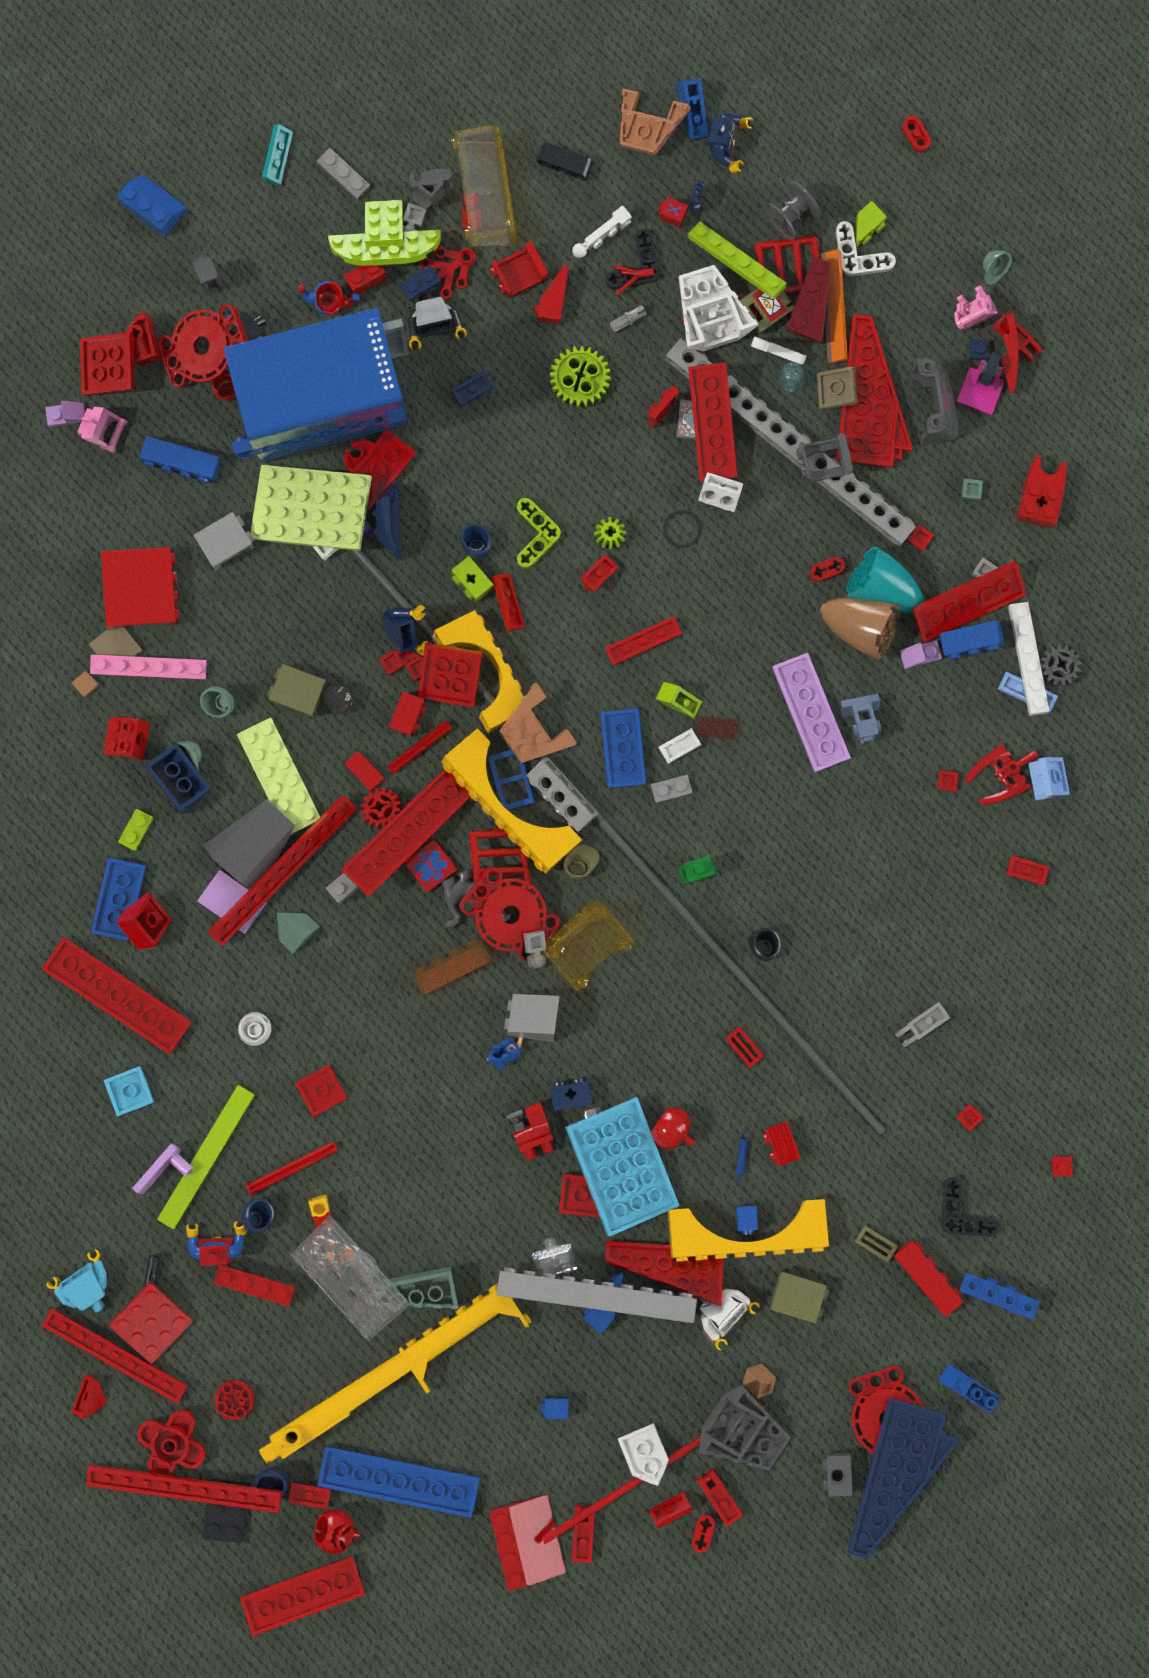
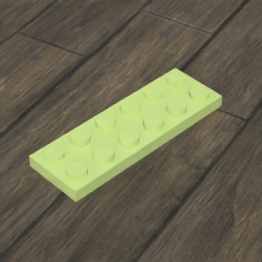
M272 718L238 733L237 736L270 803L295 824L291 835L314 824L320 818V815Z

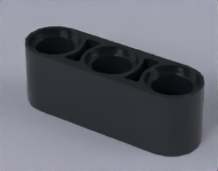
M543 143L537 158L538 164L546 165L547 168L558 172L563 171V174L577 179L580 177L583 181L587 180L594 163L588 157L550 143Z

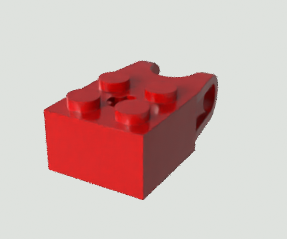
M1035 456L1023 485L1016 516L1017 521L1051 529L1054 528L1057 524L1065 488L1066 462L1061 461L1056 473L1049 475L1041 469L1040 456ZM1038 501L1042 502V503H1043V506H1042V507L1038 506L1039 503H1036V502H1038Z

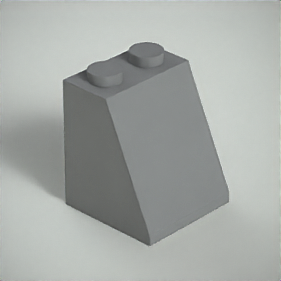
M513 994L512 1000L508 999L507 1011H510V1017L505 1019L504 1029L508 1030L507 1036L553 1042L559 996Z

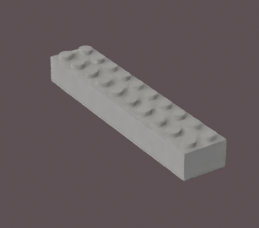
M504 1268V1271H500L498 1296L694 1323L697 1299L692 1298L693 1294L680 1293L679 1296H673L672 1291L660 1290L659 1294L653 1293L652 1288L642 1287L638 1291L633 1290L634 1286L622 1284L621 1288L614 1287V1283L602 1282L601 1285L594 1284L595 1280L582 1279V1282H575L574 1277L563 1276L561 1280L555 1279L553 1274L544 1273L543 1277L535 1276L536 1272L524 1270L523 1274L516 1273V1269Z

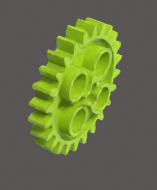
M574 346L573 352L566 349V355L560 353L561 360L555 358L556 365L551 366V370L554 372L550 373V377L554 379L550 380V385H555L553 392L559 391L557 398L563 396V403L569 400L570 406L575 402L577 403V408L580 407L581 403L587 407V402L590 401L594 405L595 398L600 401V394L606 395V391L603 388H609L607 382L611 381V377L607 375L610 374V369H605L608 366V362L602 363L604 356L597 357L598 351L592 354L590 347L587 351H584L583 346H581L580 351H577ZM572 362H577L579 367L574 369L569 365ZM587 362L583 371V377L580 379L577 392H574V389L577 384V376H579L581 373L583 363ZM589 368H595L597 370V373L592 375L589 374L587 370ZM570 379L573 381V384L566 386L563 382ZM584 385H588L591 387V390L584 392L581 388Z

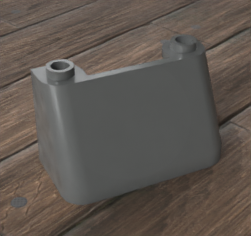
M918 359L911 371L912 381L919 382L923 389L932 388L936 414L928 417L926 421L927 432L921 434L922 445L953 441L957 437L959 429L950 373L945 367L932 359Z

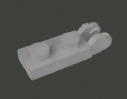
M938 1002L907 1023V1026L896 1032L895 1035L901 1037L909 1029L912 1031L914 1036L902 1043L906 1047L916 1039L919 1040L950 1017L940 1002Z

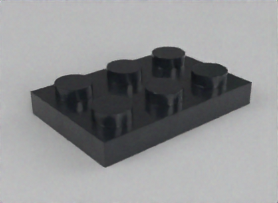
M211 1477L210 1480L250 1487V1482ZM207 1503L202 1538L242 1543L247 1508Z

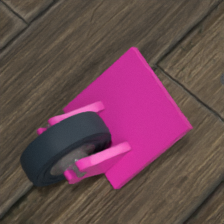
M992 352L987 361L981 360L978 369L969 368L956 401L957 403L992 415L1005 380L999 378L1003 367L998 366L1001 359L999 353Z

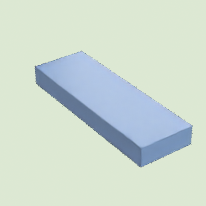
M1005 672L998 690L1027 703L1022 679ZM1045 690L1049 706L1048 713H1050L1058 696Z

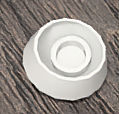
M251 1012L240 1020L238 1033L241 1040L246 1044L258 1046L265 1043L269 1038L271 1024L264 1014Z

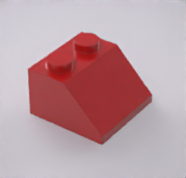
M147 893L127 907L116 923L136 948L140 950L155 947L172 919L152 894Z

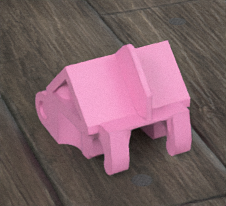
M981 286L975 288L977 292L976 300L970 303L963 295L957 297L959 303L957 304V311L954 313L959 329L971 328L998 314L990 295H986Z
M94 407L93 410L87 408L84 417H81L82 422L77 434L82 439L97 444L104 450L115 453L117 442L128 421L105 408ZM113 421L117 422L109 444L105 443L103 436L107 426H111Z

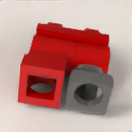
M541 1101L524 1107L531 1126H524L522 1120L523 1109L506 1114V1118L514 1124L515 1131L513 1135L520 1152L523 1151L527 1160L537 1157L534 1147L540 1144L544 1154L554 1151L553 1137Z

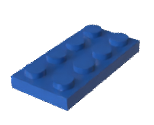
M627 709L600 712L608 788L646 785L639 710Z
M108 858L90 933L130 941L116 922L123 911L140 898L147 866Z

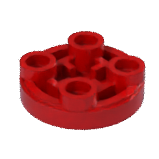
M241 1380L225 1382L219 1387L215 1395L216 1411L229 1420H239L247 1416L255 1402L253 1390L247 1383Z

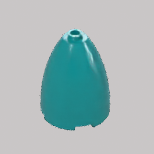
M876 546L864 554L863 558L865 560L859 564L857 569L855 568L846 587V592L849 593L847 597L894 603L900 606V614L913 613L911 608L924 603V596L908 571L893 557Z

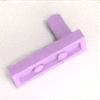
M170 1144L132 1189L138 1194L143 1195L170 1163L185 1177L194 1168L179 1155L182 1150L177 1145Z

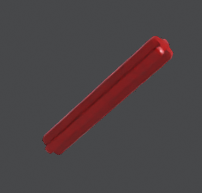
M442 722L388 765L389 770L395 774L452 729L449 722Z

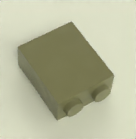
M283 664L276 671L275 679L277 680L275 685H271L268 696L270 697V702L314 718L327 685L326 680Z
M780 1271L769 1309L816 1324L817 1319L820 1320L822 1317L823 1309L821 1304L822 1301H826L829 1290L826 1289L827 1285Z

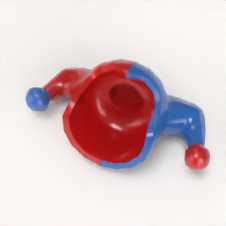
M332 281L319 283L314 292L307 291L304 285H299L298 291L302 294L304 301L314 304L316 310L324 315H333L341 308H350L360 298L357 293L352 294V297H344L340 286Z

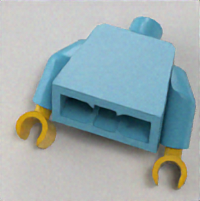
M95 1249L97 1256L92 1259L90 1253L87 1255L94 1262L93 1264L91 1262L62 1282L58 1277H53L56 1282L55 1286L47 1282V1287L55 1290L54 1293L63 1305L79 1308L81 1311L89 1306L95 1312H99L104 1308L105 1305L101 1298L105 1295L104 1289L107 1287V1274L102 1261H99L101 1254L98 1250Z

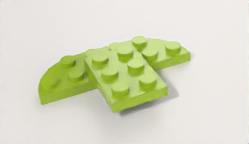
M402 200L365 202V234L328 236L333 254L340 256L344 259V262L359 266L406 264L420 261L426 258V254L432 250L435 251L441 241V230L403 232Z

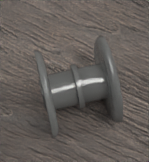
M794 180L789 182V190L793 198L788 202H783L784 206L778 208L770 202L763 204L764 211L773 226L785 238L791 241L796 237L792 223L795 220H800V216L804 212L815 219L821 217V211L815 199L804 186Z

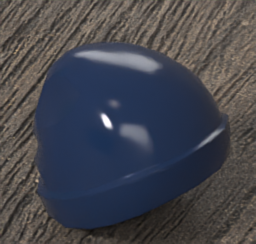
M470 524L463 528L460 535V543L465 553L475 558L487 555L492 546L488 531L478 524Z
M260 1198L249 1201L245 1205L241 1216L245 1229L254 1234L267 1230L274 1217L272 1205L267 1200Z
M277 1466L266 1468L256 1476L254 1487L282 1491L283 1496L288 1488L287 1474L282 1468Z

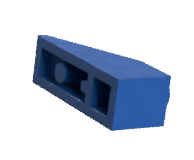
M701 79L676 82L679 102L689 104L691 107L684 117L690 140L708 137Z

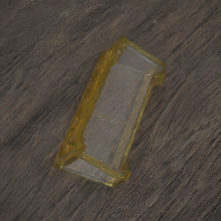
M499 124L455 131V139H452L453 150L458 152L468 218V229H465L466 239L471 241L472 246L518 245Z

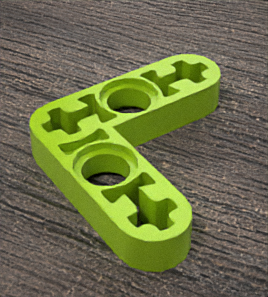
M522 498L517 503V510L539 533L517 556L518 565L523 569H528L559 540L561 531L532 500ZM524 503V504L526 505V504L529 503V504H530V505H529V509H530L532 512H533L534 509H535L536 512H534V513L531 515V517L528 518L527 516H529L530 513H529L527 510L522 511V510H521V509H522V505H521V504ZM536 516L544 518L542 525H536L533 522ZM549 522L550 524L548 525V528L551 531H553L554 529L556 530V537H548V530L545 528L544 531H542L541 529H543ZM536 542L544 544L542 551L534 550L533 546ZM531 549L533 554L529 557L530 563H521V557H527L530 554L527 550Z

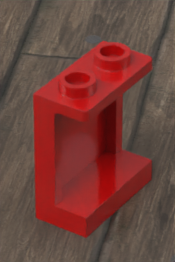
M532 241L526 243L524 249L498 262L495 260L491 261L492 268H490L494 279L498 278L501 284L498 286L502 294H506L509 299L549 279V273Z

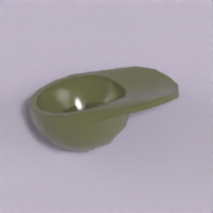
M588 845L576 846L564 860L565 873L575 880L586 878L599 862L598 851Z

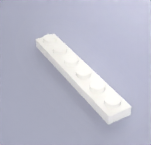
M1028 602L1010 604L1008 606L1029 716L1046 714L1049 712V706Z

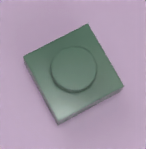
M964 478L961 499L980 501L983 481Z

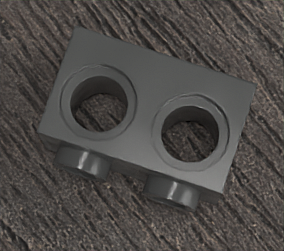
M210 256L200 257L196 262L192 263L206 295L223 289Z

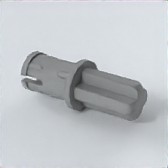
M639 305L628 313L624 312V315L610 322L611 329L617 332L627 325H633V322L647 315L646 311H642L644 307Z

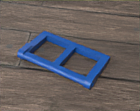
M512 749L488 756L500 803L507 810L536 803L529 778L526 776L528 773L525 762L519 761L522 774L499 780L495 761L514 756L515 754ZM524 779L529 798L506 804L501 785Z

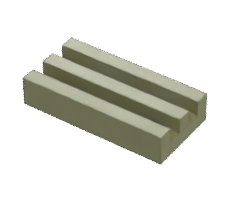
M865 1225L854 1241L887 1263L898 1247ZM867 1231L870 1234L877 1237L878 1239L885 1242L886 1244L890 1245L892 1247L891 1250L887 1249L886 1247L882 1246L870 1237L866 1236L864 1233ZM861 1238L888 1253L887 1257L861 1242Z

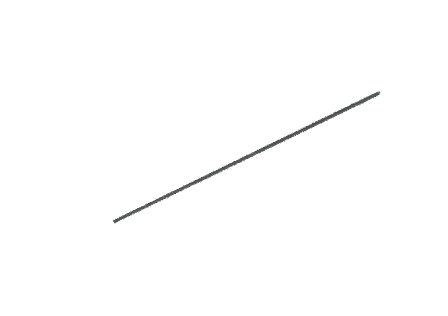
M351 550L403 608L414 610L362 551ZM423 618L421 620L414 619L434 643L438 644L433 636L434 630ZM478 681L477 690L492 704L495 701L494 696ZM544 755V756H541V757H538V758H539L540 760H543V759L547 758L548 756H547V755ZM598 814L594 818L595 821L881 1135L885 1128L608 822Z

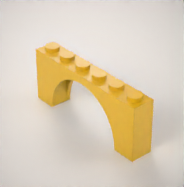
M474 610L436 629L433 636L440 645L469 648L483 652L482 654L495 666L500 681L499 693L495 701L482 711L479 716L486 731L490 733L505 724L513 711L520 705V701L524 696L520 691V683L518 680H514L511 675L512 670L509 664L504 663L500 648L495 647L491 632L486 631L482 616L480 614L477 615Z

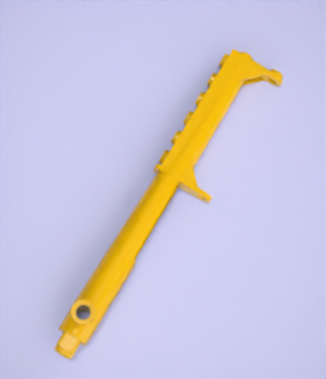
M498 1283L488 1289L489 1293L484 1297L482 1295L477 1296L472 1300L473 1304L467 1308L465 1305L455 1311V1316L449 1318V1316L438 1322L440 1326L435 1329L432 1327L428 1328L422 1333L423 1337L418 1340L413 1338L407 1342L405 1349L401 1346L399 1348L400 1353L270 1435L271 1442L259 1450L266 1463L273 1461L279 1456L282 1459L286 1458L348 1417L351 1413L350 1411L411 1370L428 1394L431 1391L424 1381L426 1365L430 1360L499 1313L519 1317L526 1328L531 1323L530 1318L526 1312L524 1314L520 1312L513 1301L514 1298L498 1296ZM295 1432L298 1437L290 1438L288 1433Z

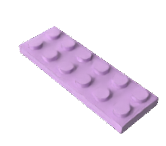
M805 653L772 666L814 773L849 760L851 757L809 654Z

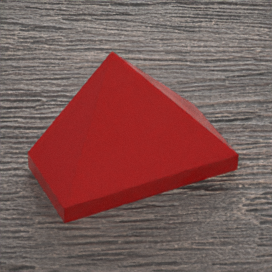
M86 1374L72 1409V1413L83 1419L106 1404V1398L99 1381Z

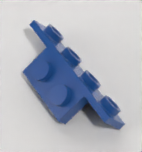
M965 1273L959 1289L960 1292L1029 1319H1034L1040 1301L1017 1293V1288L1005 1284V1287L997 1285L998 1281L990 1277L984 1280Z

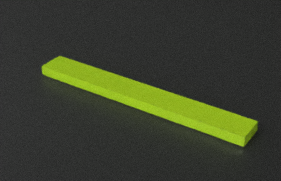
M237 1085L190 1165L194 1168L193 1171L186 1177L183 1175L159 1215L158 1221L173 1230L176 1228L255 1094Z

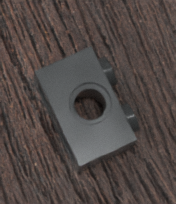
M849 1453L825 1454V1459H822V1470L826 1471V1479H823V1491H827L829 1497L852 1496L851 1455ZM840 1470L842 1472L841 1477L833 1479V1471Z

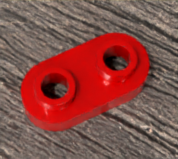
M915 116L907 117L902 125L903 133L915 151L920 153L927 151L931 144V138L919 118ZM912 125L915 129L910 130L908 126ZM922 141L924 145L920 146L917 142Z

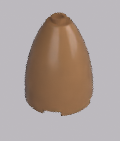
M845 597L823 603L820 614H822V619L827 626L844 642L866 655L880 659V654L887 652L896 632L895 619L900 617V606L885 601Z

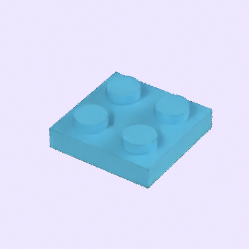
M141 1066L104 1080L117 1117L154 1103Z

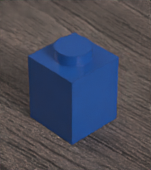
M755 1205L736 1207L737 1230L742 1231V1234H754L753 1230H758L757 1209Z
M545 1397V1402H541V1414H545V1419H568V1397Z

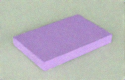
M219 870L198 899V902L222 918L248 889ZM267 902L264 903V905L239 929V931L246 934V932L253 924L255 919L258 917L260 912L263 910Z

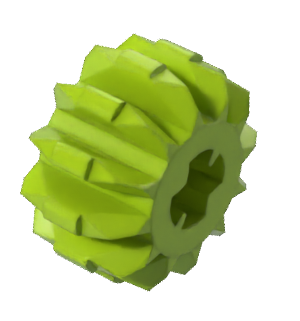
M608 517V523L602 519V525H596L598 531L594 532V536L599 537L596 540L597 543L603 542L602 548L609 544V550H612L613 544L619 548V542H625V538L622 536L626 535V531L622 530L624 524L618 525L619 519H615L613 523L612 518ZM608 530H612V537H608Z

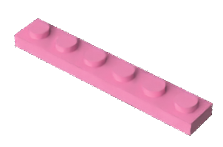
M91 655L90 674L206 680L207 660Z

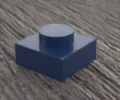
M970 340V360H988L989 340Z

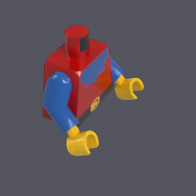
M237 1221L234 1223L237 1234L235 1236L197 1238L198 1224L195 1223L196 1228L193 1230L189 1229V1224H187L189 1253L194 1259L200 1260L201 1266L227 1265L233 1258L241 1254L244 1242L243 1235L247 1233L244 1225L239 1227Z

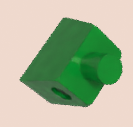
M711 856L703 857L678 867L683 886L718 875Z

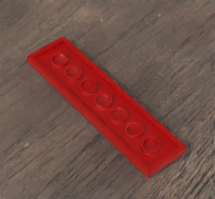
M444 769L365 845L341 871L369 898L471 798L469 791L465 787H461L456 782L454 775Z
M63 937L42 968L52 977L170 1055L192 1023L65 937Z

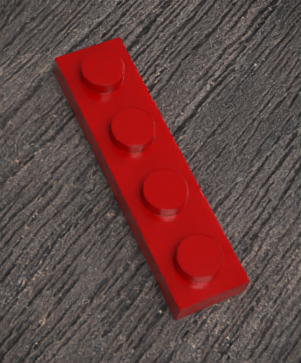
M673 616L606 647L605 650L614 666L682 635V632Z

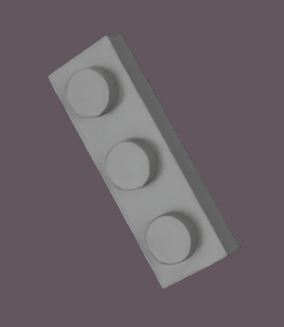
M331 148L317 160V163L357 200L370 188V184Z

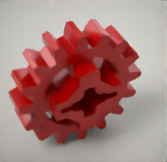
M384 787L381 792L378 788H375L374 794L369 791L370 797H364L363 799L366 803L360 805L364 808L360 812L365 816L363 820L366 823L369 822V826L372 828L375 826L378 830L381 829V826L385 827L402 811L398 808L402 806V803L398 801L399 796L394 795L392 790L387 791ZM384 797L389 798L391 801H385ZM372 816H378L379 820L373 819Z

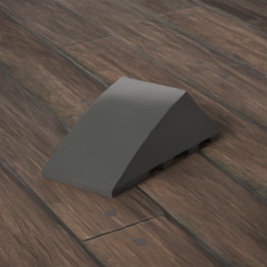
M265 800L204 843L203 846L219 865L238 882L250 889L278 861L279 855L285 847L295 824L273 804Z
M740 1386L723 1394L702 1426L699 1453L713 1455L715 1458L729 1459L736 1463H745L748 1466L770 1471L791 1437L743 1386Z

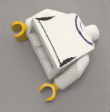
M724 1289L722 1290L721 1307L701 1300L704 1302L700 1307L702 1311L701 1321L705 1332L712 1341H715V1347L722 1351L718 1347V1343L724 1341L726 1346L728 1343L723 1338H720V1335L723 1337L746 1311L749 1314H756L751 1310V1306L755 1305V1307L760 1308V1305L756 1302L751 1303L750 1299L739 1290Z

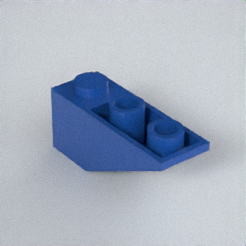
M620 1272L619 1276L614 1273L608 1282L614 1283V1287L621 1288L623 1273ZM585 1308L583 1311L585 1314L583 1319L601 1334L615 1316V1312L589 1308Z
M950 1364L947 1365L938 1380L990 1414L1001 1398Z

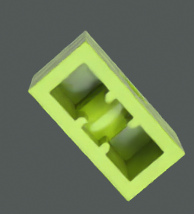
M470 556L451 570L454 575L451 578L458 586L462 585L465 588L464 593L470 600L474 599L478 602L494 588L493 583ZM468 577H470L471 579L474 578L475 583H468Z

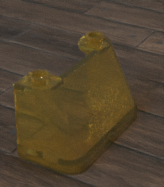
M595 900L547 941L546 950L541 952L578 992L588 985L589 976L587 974L615 949L617 951L628 950L635 940L613 913L602 902Z

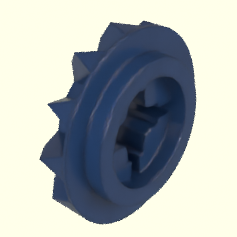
M698 180V183L694 184L691 201L693 211L700 209L704 188L703 181Z

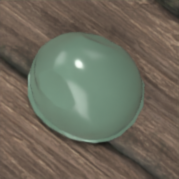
M213 686L202 693L200 705L207 715L222 718L228 716L233 711L234 699L228 690L219 686Z

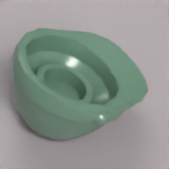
M995 250L985 256L983 268L985 270L984 280L987 284H995L1009 270L1012 257L1008 252Z
M190 741L178 742L177 745L197 771H199L198 763L201 761V750L198 744Z

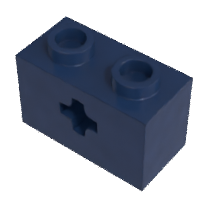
M584 1078L572 1080L573 1084L565 1085V1081L553 1083L554 1087L550 1088L554 1111L592 1104L588 1081H584ZM569 1088H572V1091L577 1093L572 1100L569 1097H565V1093L568 1092Z

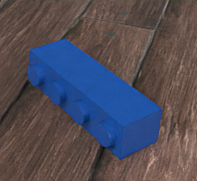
M148 436L145 438L140 454V459L147 467H162V470L165 472L173 473V471H176L185 478L197 477L198 481L207 484L209 481L215 483L221 463L218 456Z

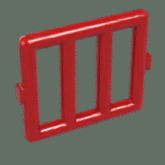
M816 236L798 237L793 241L781 239L757 242L755 244L756 261L763 267H765L763 249L774 248L777 277L784 282L786 280L781 247L792 246L797 286L786 287L784 289L786 295L800 293L804 283L800 245L811 244L812 258L816 257L823 260L820 258Z
M493 828L492 831H472L469 833L474 883L487 869L480 868L479 857L520 856V867H499L498 869H500L502 875L522 874V879L531 884L528 857L523 854L520 846L519 848L478 850L477 839L507 838L508 833L505 830ZM495 870L490 871L488 876L498 875ZM526 885L525 889L531 891V888ZM479 886L476 889L477 895H484L486 892L483 886Z

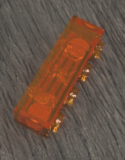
M474 939L466 944V948L462 950L456 948L449 952V957L443 959L441 956L432 961L433 965L427 968L423 965L415 969L416 973L412 976L422 996L492 962L482 940L477 941V939Z

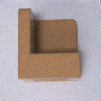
M763 1364L747 1368L743 1384L756 1398L772 1393L776 1377Z

